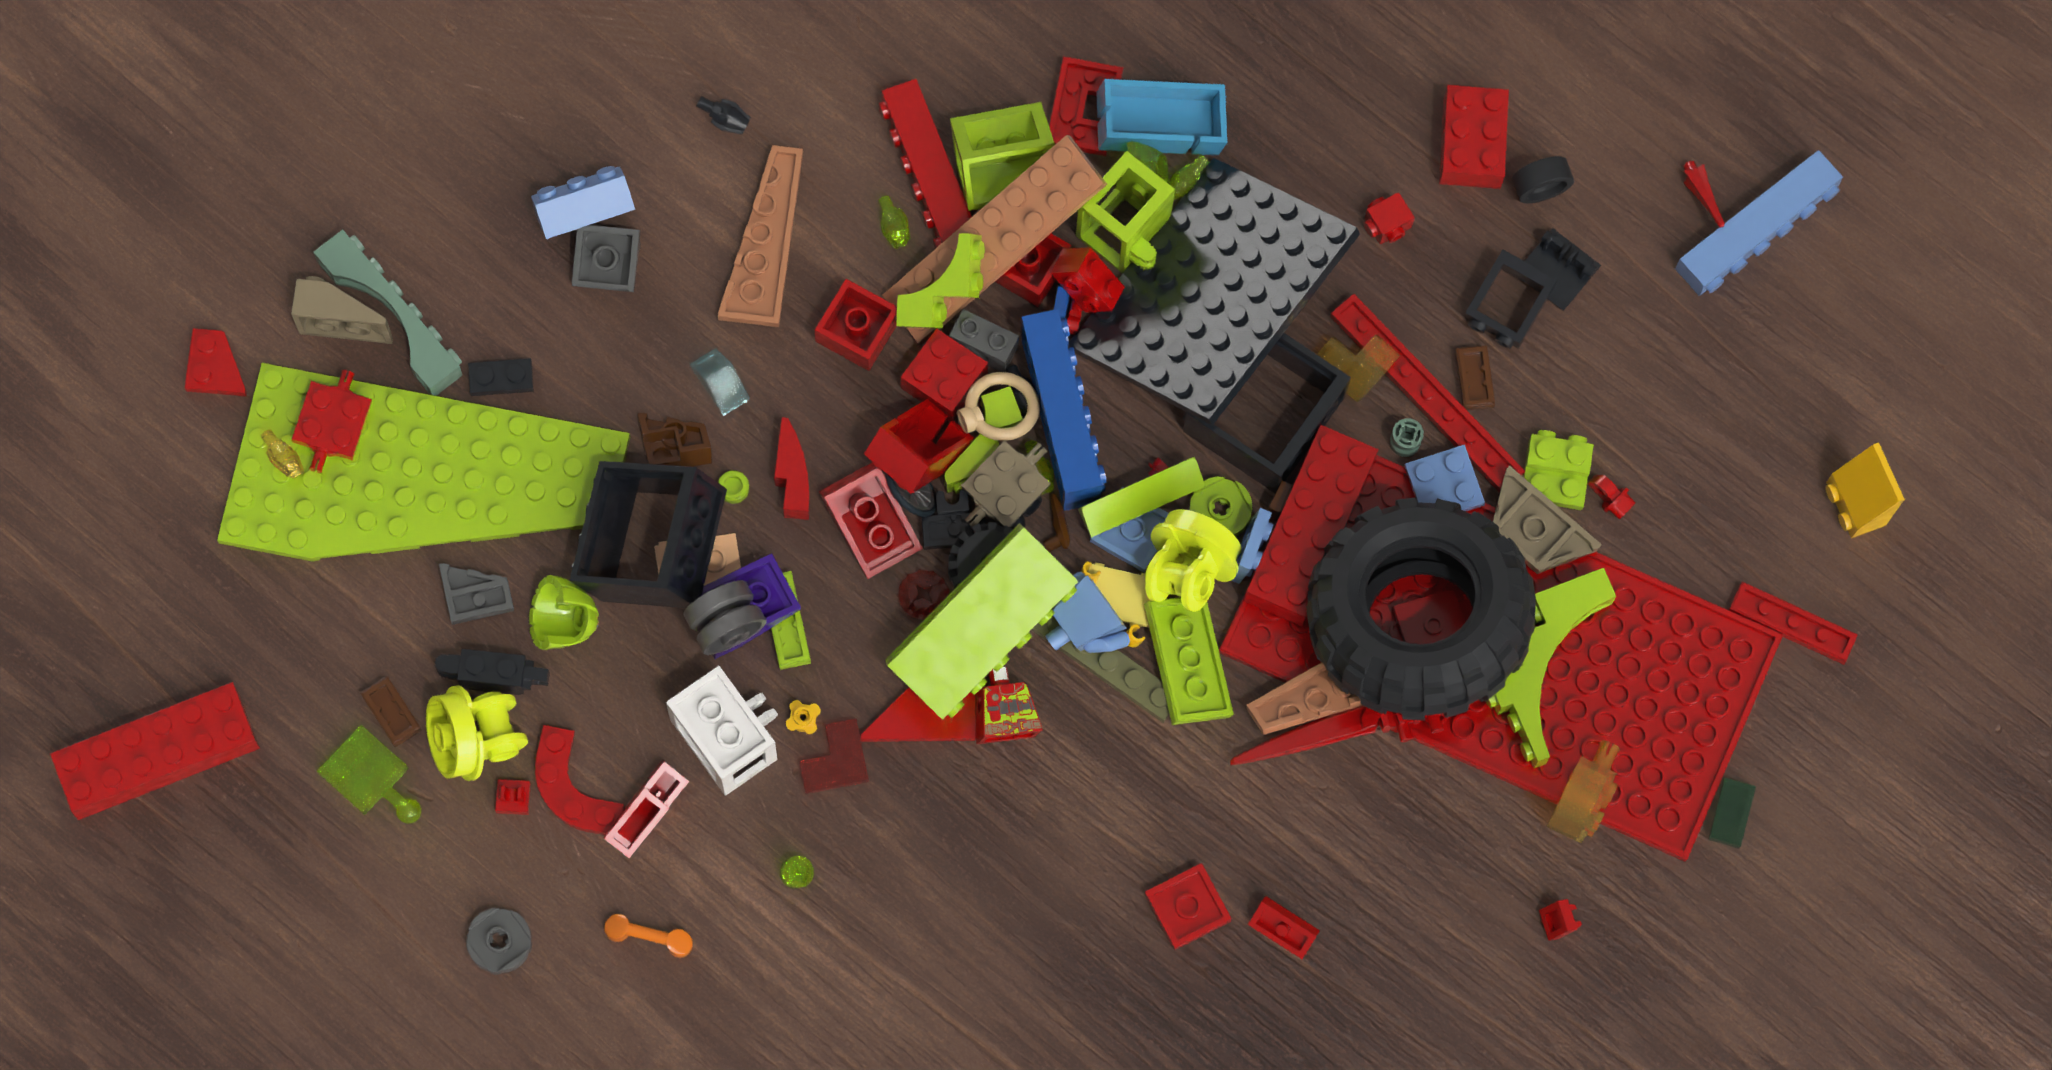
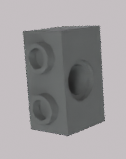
M964 309L949 335L950 338L987 361L989 367L1000 372H1006L1019 348V335Z

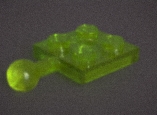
M362 725L317 770V773L363 815L384 797L396 808V815L401 822L411 824L416 822L421 816L422 809L418 801L412 798H403L392 788L409 769L408 766Z

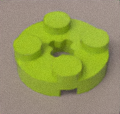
M1212 477L1205 480V487L1194 491L1190 500L1189 510L1212 518L1226 527L1235 537L1245 530L1251 519L1252 500L1249 492L1241 483L1233 482L1232 480L1225 479V477ZM1219 501L1221 505L1227 504L1229 506L1226 510V515L1221 516L1213 512L1215 502Z

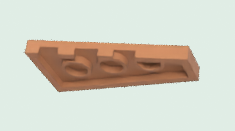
M1320 663L1246 706L1248 713L1262 734L1265 735L1362 706V704H1360V699L1355 694L1344 693L1328 677L1325 665Z

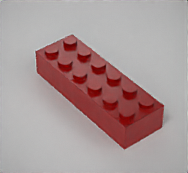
M1320 425L1246 591L1244 602L1303 626L1307 617L1308 584L1313 567L1318 561L1322 560L1324 547L1339 530H1343L1347 526L1379 449Z
M231 682L50 753L71 812L80 820L258 750L260 747L239 692L234 683Z

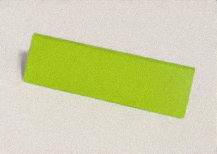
M1192 457L1079 508L1078 511L1092 538L1205 487L1196 458Z

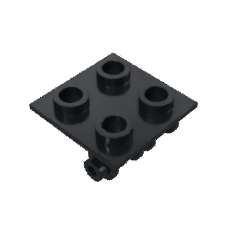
M1552 228L1543 235L1542 241L1525 262L1557 279L1556 286L1548 300L1564 311L1601 265Z

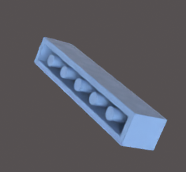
M1818 150L1728 220L1724 227L1718 228L1682 256L1675 270L1698 296L1707 290L1710 293L1714 292L1724 283V276L1730 272L1733 275L1738 273L1747 265L1746 259L1752 254L1756 256L1761 255L1770 247L1769 241L1775 236L1779 238L1784 237L1793 229L1794 225L1792 223L1800 217L1802 220L1807 219L1817 209L1815 206L1822 199L1828 202L1840 191L1838 186L1843 176Z

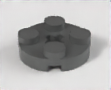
M491 908L480 913L471 922L467 935V950L474 963L481 969L489 971L494 975L508 973L520 967L531 952V931L524 918L517 912ZM496 933L500 936L506 934L508 936V939L505 940L506 946L503 948L499 946L493 948L490 945L494 942L492 936Z

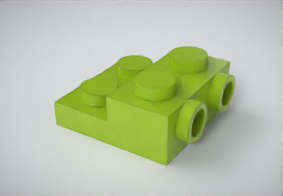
M1540 430L1537 432V435L1531 434L1528 442L1524 478L1556 506L1583 510L1594 444L1587 443V438L1578 435H1571L1568 437V440L1556 438V433L1548 430Z

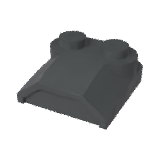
M595 225L578 228L572 286L634 292L638 254L641 247V230Z

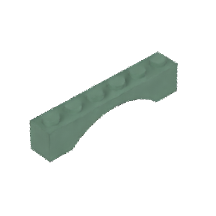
M341 230L313 252L317 263L336 285L350 287L372 296L383 303L396 316L408 337L410 366L413 375L430 395L437 396L462 376L459 366L462 363L461 359L452 348L446 350L440 342L443 339L432 325L427 328L420 320L423 318V315L412 302L409 305L405 303L401 298L404 294L393 280L387 282L381 275L384 273V270L376 259L372 257L369 260L362 251L365 248L355 235L349 237L344 230Z

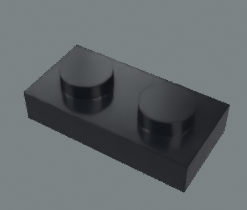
M531 358L468 363L471 396L534 392Z

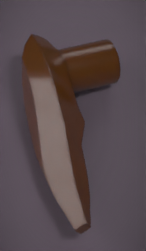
M1052 493L1053 526L1057 535L1043 541L1045 548L1049 552L1061 546L1064 549H1068L1070 544V534L1063 508L1056 494Z

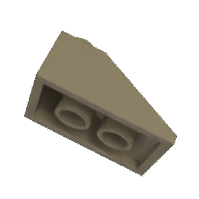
M308 276L306 280L297 279L291 315L299 334L387 344L393 343V336L385 317L331 283L325 282L320 277Z

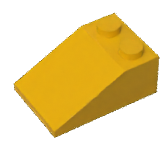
M1879 442L1871 445L1833 472L1826 482L1827 496L1832 503H1836L1840 512L1838 514L1840 525L1844 531L1849 532L1851 539L1886 526L1905 500Z

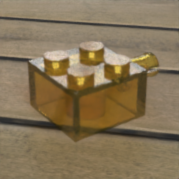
M1601 740L1593 761L1582 756L1580 757L1548 822V828L1579 843H1582L1587 835L1593 837L1605 814L1599 810L1600 808L1606 809L1618 786L1613 783L1616 773L1610 770L1617 753L1620 751L1617 745L1613 744L1608 755H1606L1605 753L1610 742Z

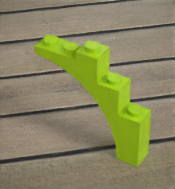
M1604 568L1535 594V624L1539 623L1540 626L1535 627L1531 635L1529 652L1519 670L1507 677L1505 687L1486 701L1489 708L1494 707L1497 715L1507 711L1510 712L1507 715L1510 727L1514 733H1519L1523 742L1520 744L1521 752L1527 762L1531 761L1534 768L1545 765L1550 758L1542 734L1540 717L1541 686L1548 662L1557 646L1573 628L1590 615L1612 605L1615 600L1616 594Z

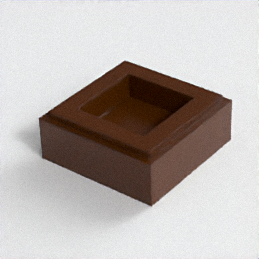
M1285 481L1281 482L1268 511L1272 512L1270 518L1276 521L1279 519L1293 488L1291 484Z

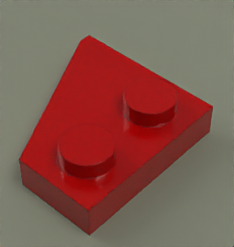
M193 328L185 381L186 392L247 396L246 388L224 331Z

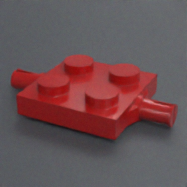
M343 369L337 386H326L313 381L310 383L292 436V443L306 446L315 452L309 470L313 472L316 470L317 473H322L327 456H339L352 461L354 459L372 405V399L356 395L349 390L355 373L352 371L348 373L347 370Z

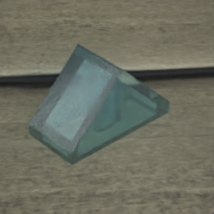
M717 348L690 364V367L723 416L750 400L732 363Z

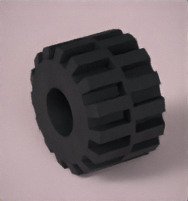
M988 522L986 525H974L958 537L952 546L948 559V576L954 589L1013 530L1012 528Z

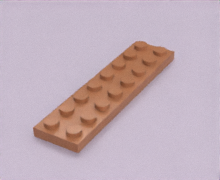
M1066 135L882 296L886 301L897 306L898 295L920 291L938 280L954 257L959 233L982 235L981 241H983L985 246V254L980 264V272L983 275V288L979 291L980 295L1102 190L1107 183L1072 137ZM944 297L947 317L943 322V326L975 298ZM907 328L919 344H923L936 330V328Z

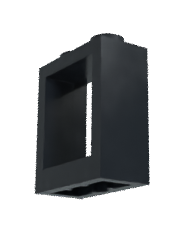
M1502 250L1467 309L1464 319L1469 321L1467 325L1473 330L1482 334L1487 331L1496 336L1494 340L1508 349H1511L1512 346L1519 349L1556 286L1557 279L1511 253ZM1501 270L1541 291L1517 333L1477 311Z

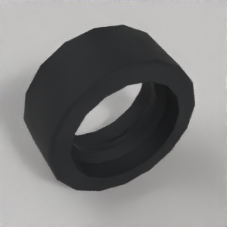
M1552 156L1522 167L1515 172L1512 181L1520 202L1529 204L1545 201L1565 192L1573 185L1574 178L1567 159L1562 156Z

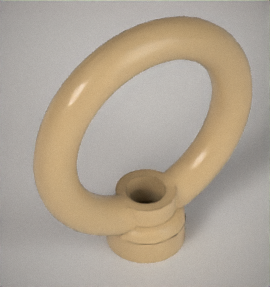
M995 372L979 378L970 387L965 398V407L957 410V416L966 434L976 430L989 439L1009 441L1022 437L1033 428L1039 417L1040 402L1035 389L1024 378L1008 372ZM1002 384L1019 390L1027 401L1025 418L1019 424L1010 428H997L987 424L984 421L980 408L977 406L979 396L987 388Z

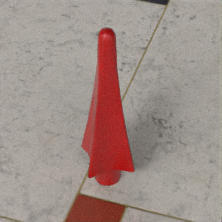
M1688 161L1683 166L1684 172L1687 175L1684 184L1703 204L1719 227H1724L1725 223L1714 199L1705 165L1702 164L1697 167L1694 161Z

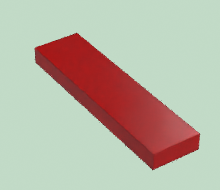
M1743 581L1729 608V611L1783 634L1784 638L1843 665L1846 663L1858 636L1854 632Z

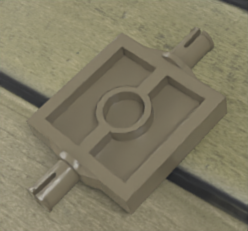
M1004 440L961 485V488L973 498L977 506L964 521L967 524L970 523V527H972L987 516L995 519L1003 527L1005 525L1011 527L1051 484L1038 472L1035 465L1047 453V450L1044 447L1042 448L1040 443H1037L1025 456L1013 449Z

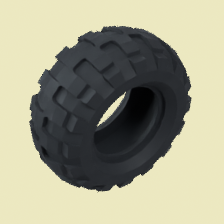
M1417 497L1396 500L1395 506L1380 510L1379 506L1374 507L1357 516L1355 524L1350 529L1345 527L1336 533L1324 547L1322 560L1318 561L1313 567L1308 584V603L1306 609L1310 640L1316 657L1325 665L1328 677L1344 693L1355 694L1359 697L1360 704L1381 714L1392 711L1402 714L1403 719L1425 720L1426 715L1444 713V716L1448 718L1467 712L1471 703L1477 700L1480 702L1487 701L1505 687L1507 677L1519 670L1529 652V642L1535 628L1536 597L1533 578L1528 574L1524 556L1512 539H1506L1504 535L1500 534L1497 524L1479 512L1474 511L1470 514L1461 510L1459 503L1438 498L1436 503L1417 502ZM1412 575H1432L1450 581L1466 595L1473 608L1468 620L1457 632L1443 640L1428 644H1411L1389 636L1375 624L1369 614L1376 597L1384 588L1401 578Z

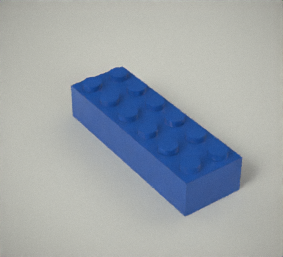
M1059 309L1023 316L1021 318L1020 337L1031 382L1040 402L1039 414L1063 511L1083 507L1101 499V493L1105 492L1104 483H1106V475L1103 465H1097L1099 448L1096 436H1090L1089 434L1091 433L1090 424H1092L1088 405L1082 406L1084 387L1081 376L1075 377L1077 359L1074 348H1068V336H1070L1068 322L1066 318L1061 319Z

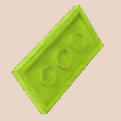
M1181 597L1165 599L1162 602L1147 601L1144 607L1172 725L1225 719L1233 716L1234 713L1208 603L1206 602L1199 611L1193 612L1183 607Z

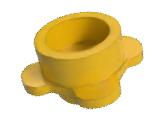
M799 700L791 702L789 706L791 714L790 718L786 720V727L790 731L797 730L799 732H806V734L815 733L817 730L816 718L821 713L820 707L815 703L811 705L802 704ZM806 715V719L801 720L800 716Z

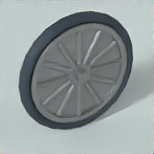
M886 473V480L890 491L907 511L920 517L931 516L937 508L936 492L931 482L910 494L907 490L900 488L896 481Z

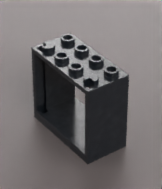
M1285 333L1268 353V356L1324 392V395L1274 464L1216 425L1212 426L1188 412L1182 418L1185 421L1184 433L1275 494L1281 482L1287 480L1312 445L1320 425L1325 426L1345 399L1351 381L1350 376Z
M599 461L596 477L593 479L590 501L586 507L583 529L578 539L579 545L575 561L571 567L573 569L570 581L602 602L687 608L692 602L702 596L727 489L697 467ZM637 492L678 495L657 581L616 578Z

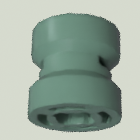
M1405 418L1395 424L1390 436V446L1395 454L1401 457H1409L1419 450L1424 434L1420 423L1414 419Z

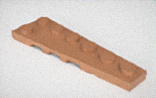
M772 145L760 182V188L754 200L752 213L743 234L740 250L737 253L734 268L718 311V320L772 327L780 326L803 160V149Z

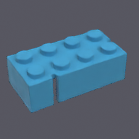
M1104 79L1097 90V118H1101L1098 122V150L1186 154L1189 148H1191L1192 154L1219 155L1227 144L1225 85Z

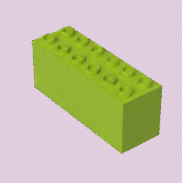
M1019 523L885 659L886 664L942 720L947 715L952 718L964 706L962 699L969 692L975 695L987 683L985 676L992 669L996 672L999 671L1010 659L1007 654L1015 646L1020 649L1032 637L1031 629L1037 623L1043 626L1055 614L1052 608L1060 600L1063 603L1067 602L1078 589L1075 585L1079 581Z

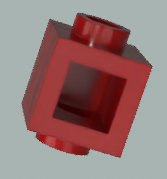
M1398 192L1387 199L1380 197L1372 201L1368 205L1363 225L1371 238L1375 237L1381 245L1388 240L1390 243L1401 239L1406 234L1405 231L1412 228L1415 217Z

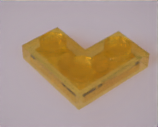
M1374 335L1357 356L1350 352L1335 337H1331L1317 353L1318 356L1351 377L1347 394L1356 402H1360L1400 357L1379 335Z

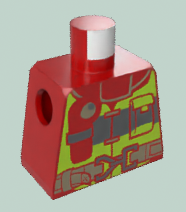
M1002 667L997 672L992 669L989 672L991 686L983 687L976 693V744L1036 737L1043 730L1028 685L1025 682L1010 684L1007 667Z

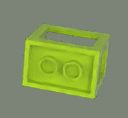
M1041 102L950 118L956 168L968 210L983 208L1055 145Z
M1126 151L1103 177L1107 185L1078 209L1076 237L1091 247L1122 274L1132 262L1143 268V270H1151L1154 267L1157 252L1149 241L1169 220L1172 214L1175 189ZM1116 184V188L1111 192V194H1110V195L1103 201V203L1099 206V205H1098L1099 201H1100V200L1108 193V191ZM1124 200L1139 211L1126 226L1111 215ZM1101 225L1122 241L1120 254L1094 234Z

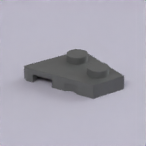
M445 563L439 564L452 625L515 611L506 577L493 574L485 575L480 571L471 569H458L450 567L449 564Z

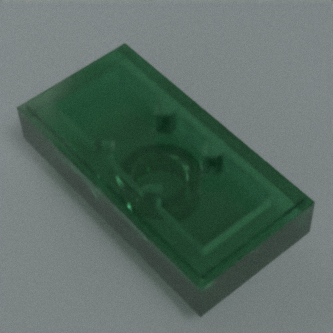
M1725 777L1708 840L1738 849L1741 847L1756 786Z

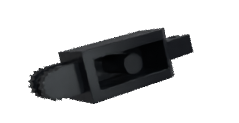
M462 649L461 655L441 654L434 662L439 676L441 675V678L458 680L459 685L467 690L496 691L504 694L521 695L524 694V690H531V685L548 686L549 669L534 667V661L527 660L525 655Z

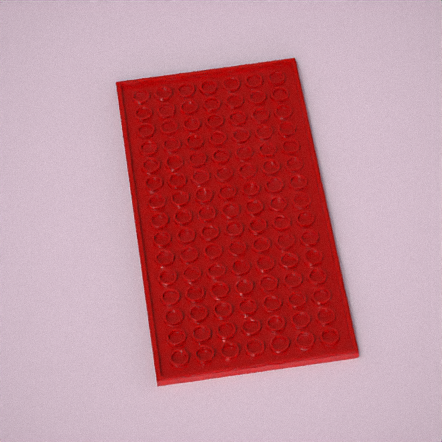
M1378 455L1376 456L1346 527L1348 529L1355 524L1357 516L1374 507L1379 506L1380 510L1395 506L1396 500L1415 498L1405 467ZM1485 503V506L1466 512L1472 514L1476 511L1493 521L1496 507ZM1598 552L1538 574L1526 565L1528 574L1533 578L1535 594L1601 568L1605 569L1616 594L1612 605L1590 615L1573 628L1557 646L1548 662L1541 686L1540 698L1542 734L1550 756L1547 763L1534 768L1531 761L1527 762L1520 748V744L1523 743L1518 732H1513L1507 715L1510 712L1507 711L1497 715L1494 707L1489 708L1486 701L1480 702L1477 700L1469 705L1467 712L1448 718L1439 715L1444 730L1438 733H1431L1427 719L1421 720L1420 723L1415 725L1410 723L1412 740L1686 862L1783 634ZM1412 575L1401 578L1384 588L1373 602L1369 614L1383 632L1403 642L1392 610L1394 605L1453 588L1465 623L1473 608L1466 595L1450 581L1432 575ZM1245 595L1219 649L1220 654L1285 683L1322 663L1317 659L1310 640L1307 617L1303 626H1300L1244 602ZM1397 728L1390 729V730H1392V731L1398 733V732H1397Z

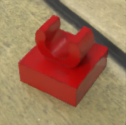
M498 779L496 813L528 815L531 782Z
M1568 899L1558 900L1539 910L1549 941L1560 939L1578 930L1577 928L1582 925L1581 921L1575 922L1572 911L1577 908L1576 905L1569 904Z

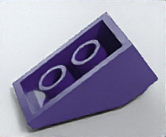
M772 553L703 587L702 596L724 584L739 580L746 581L753 594V600L749 605L759 606L766 619V625L754 636L733 648L712 654L714 659L742 647L801 610V606Z

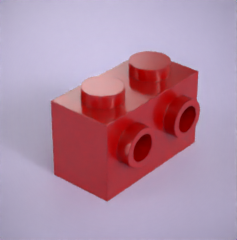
M1091 247L1063 249L1051 271L1053 277L1084 312L1112 311L1125 288Z

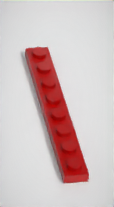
M1352 294L1331 313L1330 317L1455 447L1465 445L1471 464L1499 493L1505 471L1509 466L1521 476L1524 475L1525 470L1355 294Z

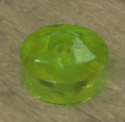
M794 856L786 859L780 868L782 882L792 889L803 888L809 885L814 876L812 863L803 856Z

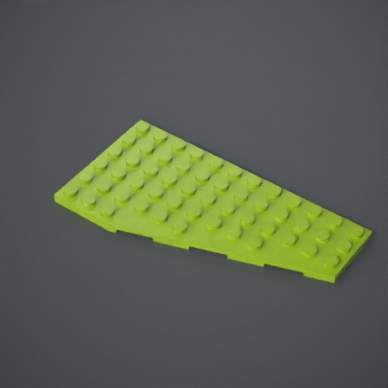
M262 363L217 541L219 544L307 561H319L321 558L362 553L377 554L419 549L420 546L470 540L471 542L519 537L520 534L562 529H583L586 507L590 501L593 479L596 477L599 461L625 463L630 433L352 380L350 391L356 395L372 399V405L354 459L352 461L339 456H327L322 473H317L316 470L315 472L309 470L315 452L306 446L292 443V436L311 381L326 386H337L340 378Z

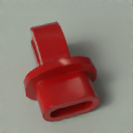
M1603 474L1594 475L1587 483L1604 501L1602 509L1605 512L1610 510L1618 520L1636 503L1627 494L1629 491L1627 487L1618 489Z

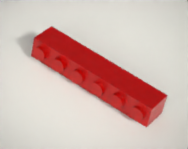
M913 79L882 90V102L878 103L883 120L889 119L893 129L889 130L892 143L894 147L900 146L903 153V156L900 157L902 168L906 175L911 173L914 181L911 184V189L917 202L922 201L925 211H922V217L927 229L933 228L936 236L933 239V244L936 249L965 224L972 215L968 210L967 203L917 79Z

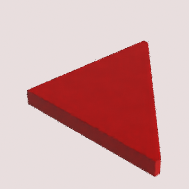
M908 687L861 734V742L976 741V694L973 695L969 692L962 699L964 706L952 718L947 715L942 720Z

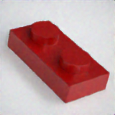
M1267 896L1261 901L1248 923L1250 927L1301 959L1307 954L1320 932L1319 929Z

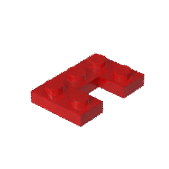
M1063 56L1049 125L1054 144H1057L1068 135L1072 137L1082 152L1107 156L1108 150H1098L1099 121L1084 119L1083 114L1087 94L1097 96V90L1104 79L1122 80L1124 67Z

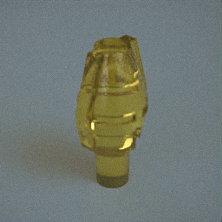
M272 430L265 431L261 438L268 446L266 454L270 462L287 477L295 478L303 474L304 468L297 452L286 442L278 439Z

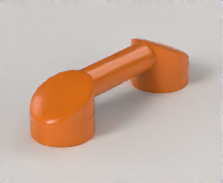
M622 914L610 916L604 925L606 936L614 942H621L628 936L667 945L670 954L677 958L686 957L693 949L691 936L682 929H675L668 933L629 923L628 918Z

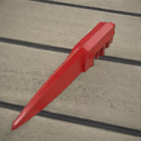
M1362 705L1317 719L1278 735L1233 757L1230 765L1280 757L1361 735L1365 736L1375 733L1378 726H1380L1383 733L1397 728L1400 741L1407 742L1413 739L1409 724L1414 723L1415 725L1420 723L1421 720L1403 719L1402 714L1392 711L1381 714ZM1444 713L1425 716L1432 734L1444 730L1439 716H1444Z

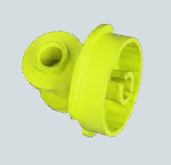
M1177 509L1169 512L1165 521L1155 525L1151 531V541L1158 552L1148 564L1145 572V589L1150 600L1162 602L1169 594L1181 597L1182 605L1186 610L1196 612L1211 597L1215 579L1221 582H1229L1236 577L1239 569L1237 560L1242 551L1241 545L1233 533L1212 518L1198 512Z
M455 685L449 687L446 694L430 698L426 709L427 738L433 760L439 772L445 778L450 779L461 776L467 781L476 780L481 775L484 760L489 759L491 762H500L511 759L518 755L519 750L528 744L527 735L525 733H514L513 727L509 722L508 711L517 704L514 695L501 694L495 691L482 694L471 700L469 693L462 686ZM474 721H477L480 731L476 730Z

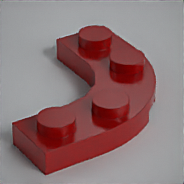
M543 725L536 755L535 775L539 792L545 804L565 824L578 830L606 835L624 810V804L594 799L581 794L572 785L569 778V761L575 739V731Z

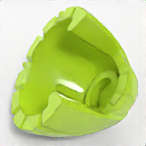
M548 575L547 578L544 577L538 585L539 589H536V594L532 598L531 605L533 607L530 608L529 624L532 625L530 634L532 639H534L533 642L536 647L542 650L559 649L587 640L597 629L599 623V613L593 599L582 588L565 578Z

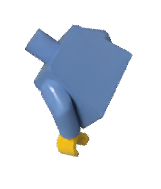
M1089 561L1085 562L1081 572L1073 574L1079 581L1075 585L1078 589L1067 602L1063 603L1060 600L1054 606L1053 611L1055 614L1053 616L1060 625L1046 634L1045 637L1055 650H1058L1070 640L1078 650H1085L1088 653L1111 652L1126 646H1139L1145 640V637L1137 639L1132 633L1137 631L1140 626L1134 624L1126 632L1123 631L1127 627L1095 584L1101 572L1098 571L1096 574L1088 573L1087 571L1092 563Z

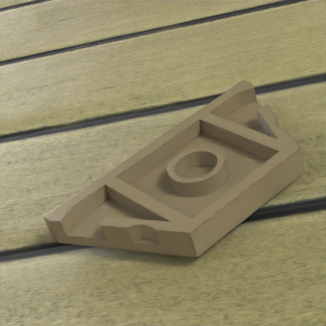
M1511 466L1506 469L1492 522L1499 526L1501 535L1515 542L1525 558V564L1538 574L1597 552L1602 546L1600 542Z

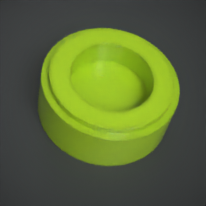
M739 471L725 472L718 480V483L727 489L725 502L740 503L749 494V481Z

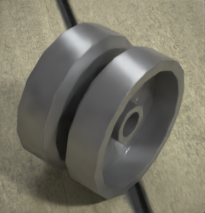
M733 581L717 587L696 599L684 610L683 615L690 629L700 631L697 635V642L704 654H717L733 648L754 636L766 625V619L760 607L749 605L753 600V594L746 581Z

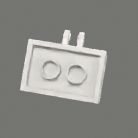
M718 666L668 700L666 704L670 721L726 796L777 760L775 741L764 726L774 720L778 714L775 709H770L757 718L753 710L760 707L767 698L763 693H759L745 702L724 671ZM760 755L763 756L761 761L735 779L733 778V774Z

